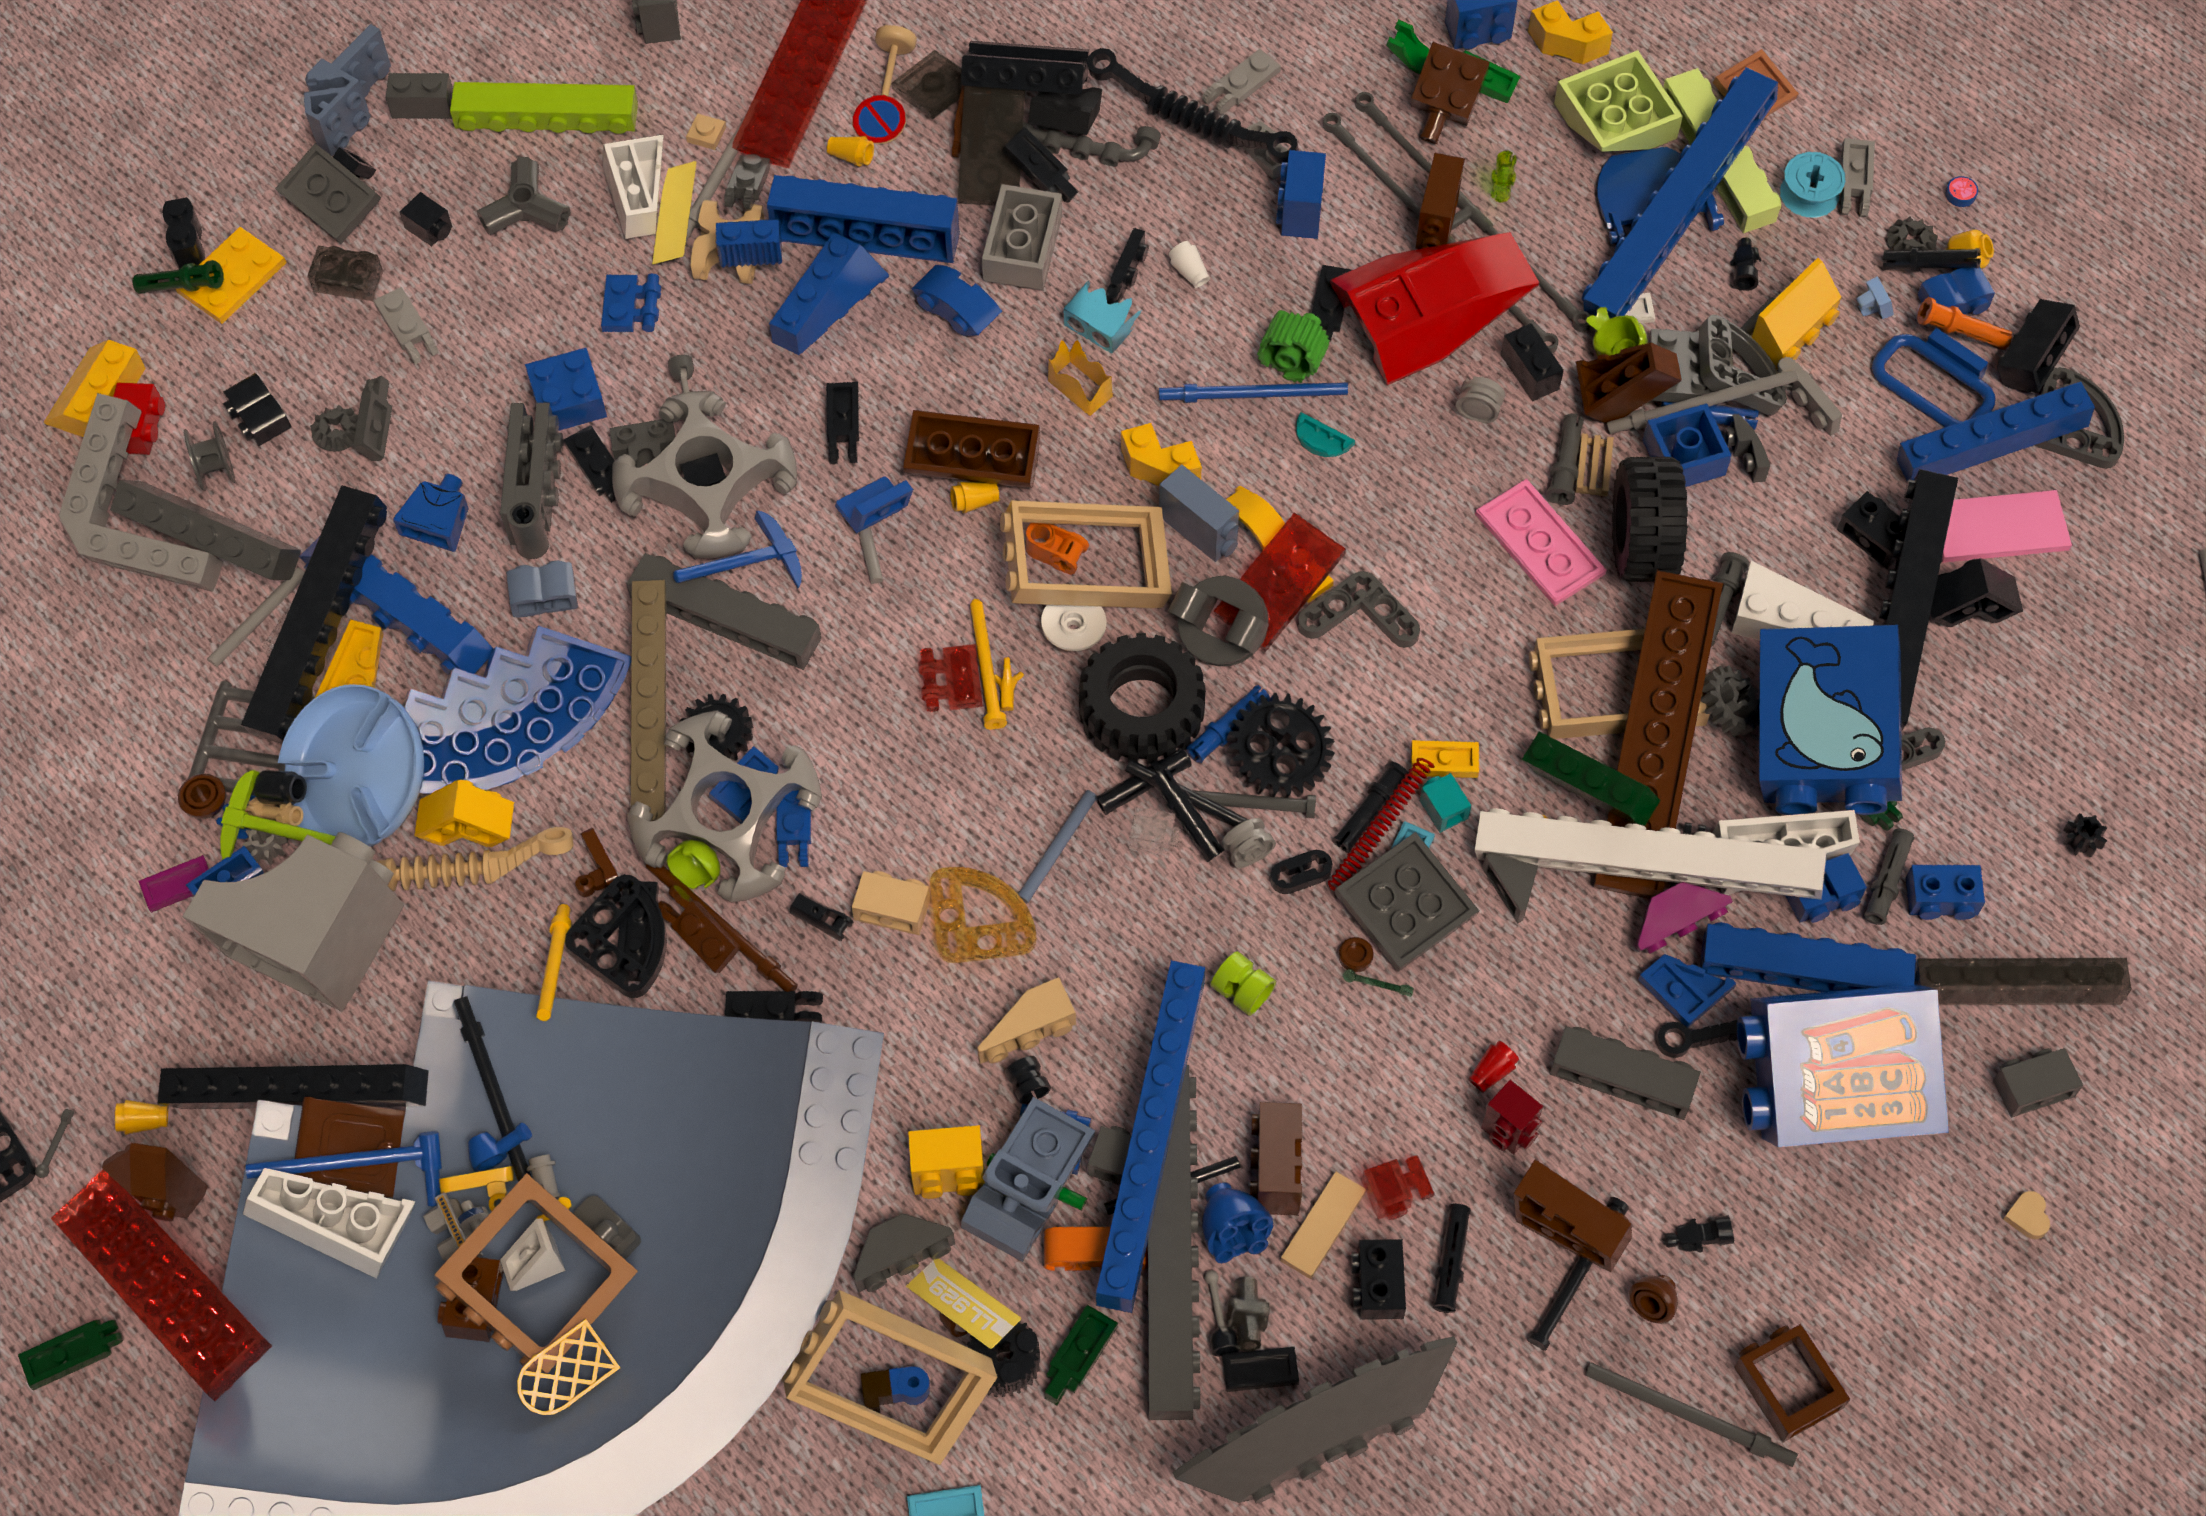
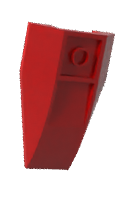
M1511 232L1386 255L1331 279L1330 284L1343 307L1346 308L1351 305L1375 349L1373 361L1386 385H1390L1446 359L1538 287L1539 281Z

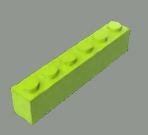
M454 82L450 113L454 127L465 131L491 129L501 132L505 129H520L524 132L551 130L556 133H562L566 130H577L584 133L611 131L616 134H622L626 131L635 132L638 99L635 85Z

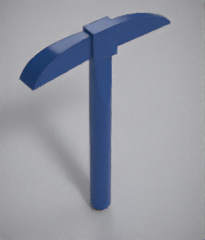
M756 511L754 519L770 540L772 546L675 570L673 572V579L676 583H681L777 558V560H782L798 589L801 585L802 572L796 555L797 550L791 539L786 537L784 531L773 517L765 512Z

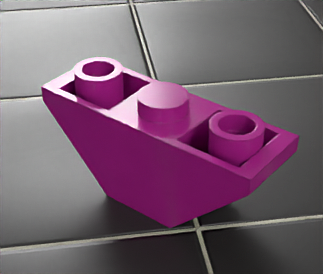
M1681 882L1649 899L1635 947L1638 952L1646 949L1651 954L1667 945L1664 938L1676 932L1679 938L1698 929L1695 924L1698 920L1707 916L1711 922L1727 914L1728 910L1725 906L1733 901L1729 895Z

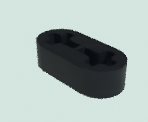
M1311 850L1280 861L1271 870V886L1280 894H1291L1322 883L1331 875L1332 859L1328 853L1322 850ZM1314 860L1318 864H1324L1322 872H1317L1315 868L1307 869L1311 868V863ZM1285 871L1288 876L1293 875L1291 883L1286 884L1284 880L1278 881L1280 879V872Z

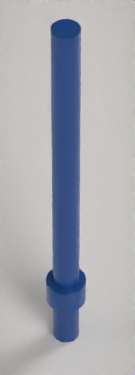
M1348 382L1197 387L1196 383L1184 384V387L1159 388V400H1184V403H1197V399L1348 395Z

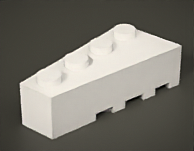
M1751 561L1744 580L1731 633L1760 640V629L1873 626L1874 621Z
M1855 810L1718 821L1712 832L1715 838L1729 839L1730 836L1739 835L1749 838L1751 842L1764 843V840L1775 839L1783 841L1787 846L1799 847V844L1802 843L1815 844L1820 849L1827 850L1826 861L1846 853L1851 855L1860 843ZM1721 888V893L1725 895L1742 891Z
M264 1168L246 1199L243 1215L377 1279L410 1218L415 1201L406 1199L398 1201L385 1198L384 1194L370 1191L369 1194L346 1189L347 1186L332 1183L331 1186L313 1182L312 1178Z

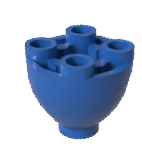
M1219 1183L1211 1187L1205 1195L1207 1204L1202 1217V1229L1205 1244L1215 1260L1222 1264L1248 1251L1250 1254H1259L1264 1251L1268 1246L1267 1238L1270 1236L1274 1226L1273 1218L1269 1211L1255 1197L1244 1191L1232 1189L1228 1183Z

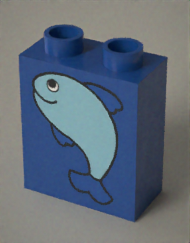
M1898 625L1760 629L1759 782L1764 803H1776V811L1784 815L1810 814L1817 811V803L1845 802V809L1847 811L1855 810V814L1872 815L1886 811L1887 801H1902L1901 650Z

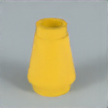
M831 136L827 143V153L861 167L862 164L869 165L874 155V144L865 136Z
M958 482L956 486H951L950 499L953 510L955 512L962 511L964 514L993 502H999L997 484Z
M125 1100V1103H116V1132L124 1131L125 1135L160 1127H168V1106Z

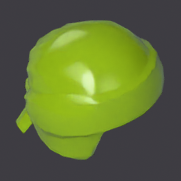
M1600 307L1597 309V316L1591 315L1586 318V322L1596 329L1593 346L1597 356L1603 354L1615 355L1620 353L1622 349L1648 343L1643 325L1634 316L1626 315L1609 318L1607 308Z

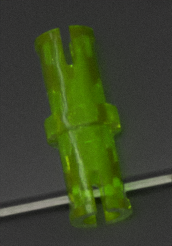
M1502 151L1497 155L1496 170L1494 169L1491 175L1493 184L1491 197L1494 198L1496 196V202L1508 201L1511 195V185L1515 184L1516 173L1514 168L1517 158L1516 155L1512 156L1513 153L1511 151Z

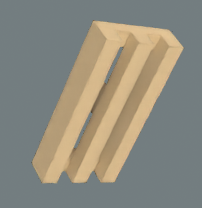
M1582 433L1578 460L1579 476L1576 480L1575 493L1599 496L1608 495L1614 437L1607 436V440L1601 439L1600 435L1588 438V434ZM1587 445H1592L1589 487L1583 486ZM1600 447H1606L1602 488H1596Z

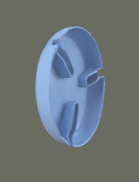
M357 684L342 685L320 694L309 702L297 715L282 743L278 763L285 765V771L295 772L306 781L307 791L304 799L294 804V806H299L303 810V820L298 827L334 836L338 832L345 833L372 847L380 843L384 838L392 835L406 820L421 789L424 773V751L415 722L397 700L391 698L385 692L370 686Z

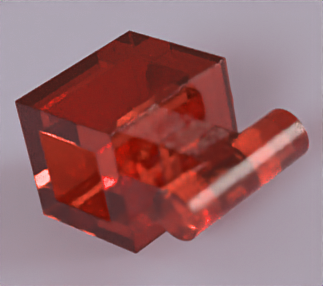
M1418 1155L1406 1159L1405 1162L1410 1172L1403 1174L1397 1159L1363 1171L1362 1184L1366 1189L1377 1219L1387 1216L1388 1220H1394L1407 1214V1209L1411 1208L1413 1200L1411 1190L1417 1188L1422 1200H1427L1435 1195Z

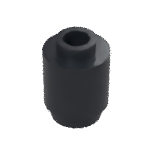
M264 770L257 776L254 786L256 798L263 804L280 805L291 802V805H294L304 799L307 791L305 779L292 771Z

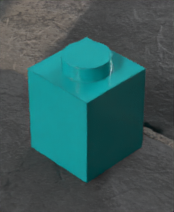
M1451 773L1442 778L1440 776L1431 778L1421 789L1419 801L1439 833L1469 819L1472 805Z

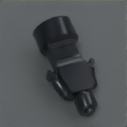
M1747 237L1739 241V247L1734 252V257L1730 261L1732 267L1734 265L1737 266L1733 272V285L1736 289L1744 291L1753 290L1758 286V270L1755 268V263L1757 260L1761 262L1758 248L1752 247V241Z
M1729 1215L1714 1217V1220L1710 1221V1223L1698 1225L1696 1219H1691L1690 1222L1677 1227V1235L1674 1232L1667 1233L1662 1238L1663 1244H1666L1668 1248L1676 1247L1679 1243L1683 1251H1697L1699 1253L1703 1252L1702 1245L1719 1243L1722 1246L1734 1243V1234Z

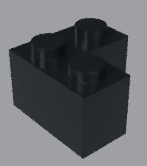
M1979 558L1965 562L1962 567L1952 572L1938 575L1930 613L1932 620L1946 627H1954L1977 615L1992 623H1999L2023 612V607L2015 577Z

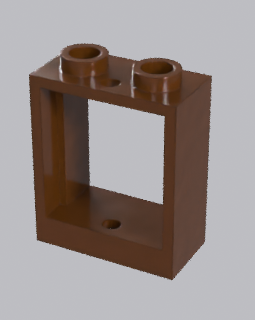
M1434 153L1420 210L1415 249L1448 244L1460 196L1465 158Z
M1801 1324L1792 1329L1785 1325L1769 1336L1771 1339L1769 1342L1761 1346L1755 1342L1745 1347L1738 1353L1740 1358L1734 1366L1782 1443L1844 1409L1850 1401L1844 1388ZM1795 1343L1828 1395L1788 1417L1754 1364Z

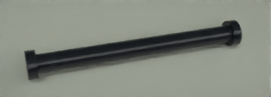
M1610 1197L1607 1202L1609 1209L1618 1211L1623 1215L1629 1209V1206L1624 1201L1616 1197ZM1579 1257L1536 1332L1530 1333L1527 1338L1528 1342L1543 1351L1547 1350L1550 1345L1549 1337L1593 1264L1584 1257Z

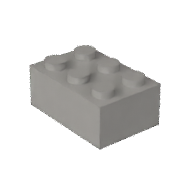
M1001 184L982 256L983 281L1044 291L1062 220V194Z

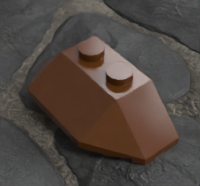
M131 1142L124 1151L116 1152L106 1159L102 1165V1169L141 1203V1208L151 1211L153 1218L163 1221H174V1217L188 1218L205 1196L208 1187L169 1149L164 1147Z

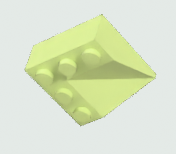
M1638 50L1558 81L1554 105L1567 125L1601 152L1653 149L1678 138L1683 116Z

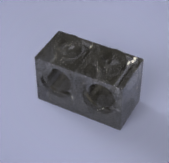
M318 245L307 277L313 292L373 301L383 269L377 254L368 251L344 250L337 246L325 247Z

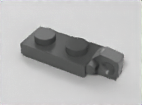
M383 376L366 381L361 396L353 448L371 461H381L384 458L393 407L387 401L389 381Z

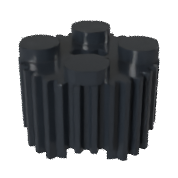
M1019 1321L992 1349L970 1335V1342H967V1347L992 1358L997 1374V1379L987 1395L994 1393V1397L997 1398L999 1394L1005 1397L1006 1393H1009L1010 1396H1013V1392L1016 1391L1020 1394L1021 1388L1026 1390L1027 1385H1033V1379H1037V1372L1040 1371V1349L1037 1336L1032 1328H1027V1323L1021 1324V1321ZM1008 1352L1011 1359L1005 1357L1003 1362L998 1361L997 1354Z

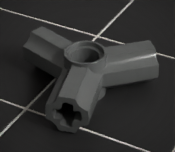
M518 157L516 161L511 162V187L508 190V195L476 212L484 229L490 235L519 220H531L558 232L559 230L563 231L568 224L571 214L570 207L539 194L538 162L529 157Z

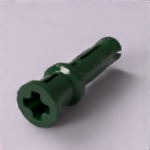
M210 260L204 265L187 263L177 270L136 274L133 277L132 283L134 290L138 294L184 288L192 292L199 290L200 287L208 286L212 289L221 287L224 273L217 261ZM169 279L168 282L158 283V280Z

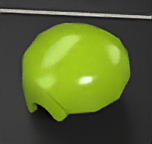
M685 840L678 844L667 856L666 862L670 872L690 889H695L705 884L703 887L707 888L720 875L721 866L716 852L702 841Z

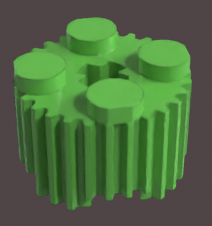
M1279 310L1272 318L1260 343L1257 355L1259 356L1258 359L1262 360L1261 364L1269 367V364H1271L1272 368H1276L1277 371L1284 373L1283 378L1293 382L1299 381L1302 383L1305 376H1313L1317 372L1330 342L1328 340L1329 336L1325 335L1326 331L1322 330L1323 327L1320 326V318L1312 313L1300 316L1299 313L1294 315L1293 312L1289 314L1286 311Z

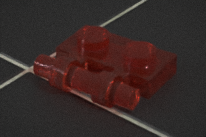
M975 644L943 648L944 659L941 660L934 659L933 649L931 648L920 650L921 660L918 662L919 673L923 675L924 686L921 688L922 699L926 701V710L928 712L938 711L940 708L939 700L949 699L950 710L983 707ZM946 673L947 685H937L936 674Z

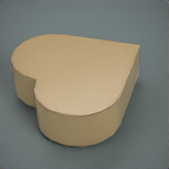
M2035 1191L2024 1192L2003 1219L2030 1239L2042 1238L2050 1228V1220L2044 1213L2046 1202Z

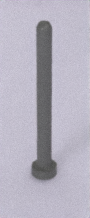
M1192 790L1222 806L1306 813V818H1315L1316 795H1308L1307 799Z

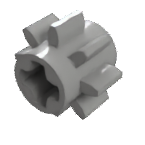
M253 829L245 831L249 841L242 845L247 848L257 863L263 859L267 860L271 865L273 859L278 855H285L281 845L288 842L287 838Z

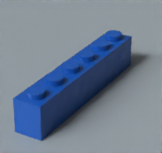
M2080 381L1901 442L1897 463L1907 482L1909 479L1914 480L1919 469L1948 475L2089 427L2095 406Z
M1720 922L1707 924L1702 940L1700 967L1706 969L1705 973L1712 976L1818 992L1914 985L1916 954L1906 953L1899 948H1889L1887 950L1871 948L1870 945L1864 943L1842 944L1830 938H1819L1817 940L1802 938L1801 935L1796 933H1784L1782 935L1768 933L1762 928H1749L1748 930L1734 928L1728 923Z

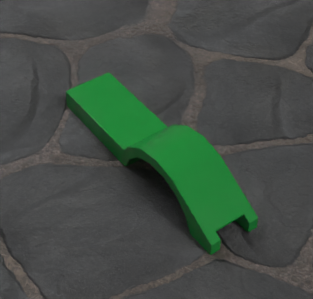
M1398 19L1395 26L1398 32L1395 38L1389 37L1386 46L1409 69L1421 74L1430 49L1419 41L1412 25ZM1466 50L1463 51V53H1466V54L1475 56V57H1477V58L1483 59V58H1481V57H1479V56H1477V55H1474V54H1472V53H1470V52H1468V51H1466ZM1490 62L1489 70L1480 93L1508 103L1521 76Z

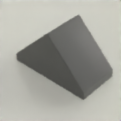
M1490 853L1485 856L1482 869L1518 924L1524 920L1538 865Z

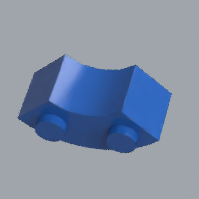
M935 265L911 288L917 295L919 305L924 310L946 319L957 333L963 336L979 335L1002 312L1001 308L978 284L975 283L971 287L965 281L958 278L961 272L948 266Z

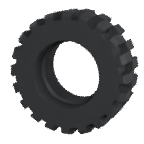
M1627 457L1618 465L1612 500L1613 555L1615 556L1614 562L1617 574L1627 582H1655L1657 570L1680 574L1682 571L1681 566L1684 564L1688 529L1687 490L1685 488L1686 481L1683 475V467L1673 457Z
M1136 633L1135 638L1129 639L1128 635L1117 637V643L1112 644L1111 641H1108L1100 647V654L1097 652L1093 653L1088 659V666L1083 668L1080 675L1079 716L1081 723L1084 724V732L1088 739L1094 738V746L1101 752L1108 748L1110 758L1117 761L1120 760L1121 756L1128 758V763L1130 759L1138 762V759H1147V764L1153 760L1158 762V757L1164 755V757L1171 755L1176 751V748L1182 747L1185 750L1191 744V737H1197L1205 713L1206 690L1205 683L1203 682L1204 675L1201 667L1195 665L1196 659L1188 651L1182 653V645L1175 641L1169 644L1165 642L1164 636L1155 634L1154 638H1148L1146 633ZM1148 680L1166 688L1172 695L1173 701L1165 710L1156 715L1137 717L1119 710L1110 698L1120 686L1128 682Z

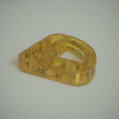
M945 867L936 870L932 874L930 887L939 955L944 961L948 963H961L1028 954L1035 948L1037 937L1032 915L1022 898L1005 882L986 872L965 867ZM943 878H948L949 883H954L950 884L949 887L951 899H944L943 888L940 886ZM961 885L977 888L993 895L1012 912L1017 921L966 928ZM945 909H954L959 913V917L952 923H946L940 919V914ZM955 931L956 944L962 946L957 947V952L950 953L949 948L943 947L949 946L948 932ZM1017 932H1024L1025 937H1028L1025 940V944L1021 945L1017 939H1014L1017 938ZM1001 933H1006L1007 947L1002 948ZM986 935L994 937L997 941L996 946L990 950L981 949L977 944L981 937Z

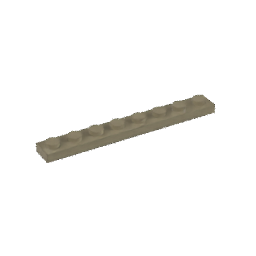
M665 580L632 581L631 807L636 801L651 807L650 813L653 814L651 821H656L666 812V746L664 745V738L666 736Z

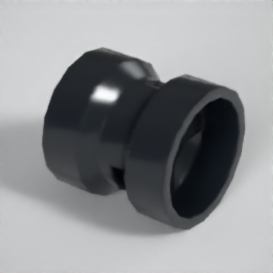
M1035 1056L1021 1058L1013 1062L1005 1070L1009 1082L1017 1087L1015 1094L1021 1104L1030 1103L1034 1097L1031 1091H1034L1037 1099L1047 1095L1051 1090L1047 1078L1040 1076L1041 1065Z

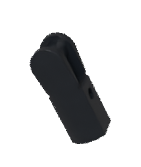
M802 893L797 895L790 907L791 915L818 928L838 941L844 939L843 933L847 926L852 927L854 923L846 914L829 908ZM828 917L835 919L832 926L825 923Z

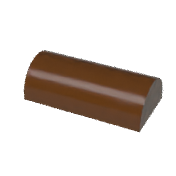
M913 410L903 465L904 473L1032 488L1038 463L1040 425Z

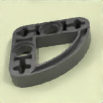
M1710 315L1699 327L1700 375L1704 385L1715 392L1779 373L1762 347L1732 322L1718 315ZM1732 348L1746 360L1757 376L1733 366ZM1783 385L1733 400L1762 413L1774 415L1786 403L1787 398Z
M2054 368L2043 386L2041 395L2054 391L2058 379L2064 380L2063 387L2081 381L2095 406L2096 412L2103 421L2107 436L2080 429L2036 444L2035 446L2105 469L2112 468L2117 464L2124 446L2123 424L2115 405L2107 394L2088 378L2067 368ZM2068 438H2076L2082 443L2083 447L2080 449L2071 448L2066 440ZM2092 443L2094 444V446L2092 448L2091 453L2087 452L2090 444ZM2103 449L2109 450V457L2102 456Z

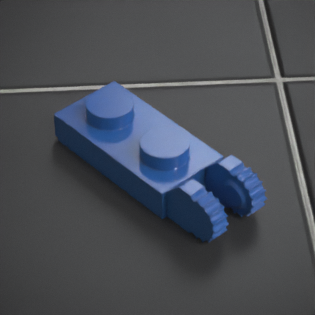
M799 790L788 793L777 806V845L779 865L783 867H788L789 863L788 845H800V851L798 852L800 866L809 867L811 811L798 805L800 801L796 799Z

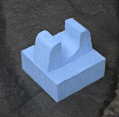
M1878 276L1867 281L1868 291L1856 298L1862 315L1867 316L1879 312L1882 319L1893 316L1891 299Z

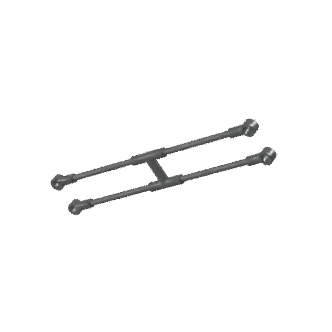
M1368 92L1359 93L1356 97L1357 110L1366 112L1379 126H1383L1430 173L1431 164L1388 121V117L1374 104L1373 95ZM1366 100L1369 103L1363 104L1360 101ZM1337 113L1326 114L1323 118L1324 130L1333 133L1346 147H1350L1417 215L1416 218L1419 220L1421 208L1355 142V138L1341 124V117ZM1335 121L1336 124L1331 125L1327 122ZM1460 191L1457 205L1461 210L1455 213L1451 231L1468 219H1471L1483 232H1488L1490 236L1499 234L1494 229L1493 223ZM1450 236L1448 243H1454V242H1456V241ZM1530 265L1539 281V285L1557 302V307L1572 321V327L1579 332L1587 331L1590 325L1588 323L1581 324L1577 320L1583 319L1586 321V318L1591 315L1588 312L1579 311ZM1516 305L1509 308L1524 326L1532 323L1544 342L1549 341L1554 344L1548 346L1552 353L1557 350L1558 338L1556 335L1546 333Z

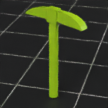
M252 770L245 773L239 779L221 821L223 824L220 837L222 860L232 856L239 829H244V827L301 842L306 835H310L329 845L332 844L336 837L334 835L249 815L245 810L254 789L256 778L260 772Z

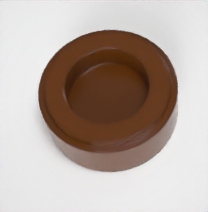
M1349 938L1340 946L1339 961L1348 971L1362 972L1369 968L1373 961V948L1363 938Z

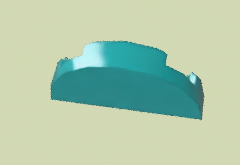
M1300 412L1296 423L1297 438L1301 445L1310 453L1321 457H1336L1348 452L1355 445L1353 438Z

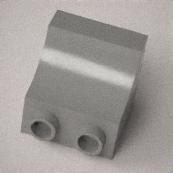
M338 832L331 845L306 835L299 847L285 861L257 877L237 882L204 880L182 917L226 957L343 1012L399 916L404 904L388 887L394 873L372 859L375 851L358 839Z

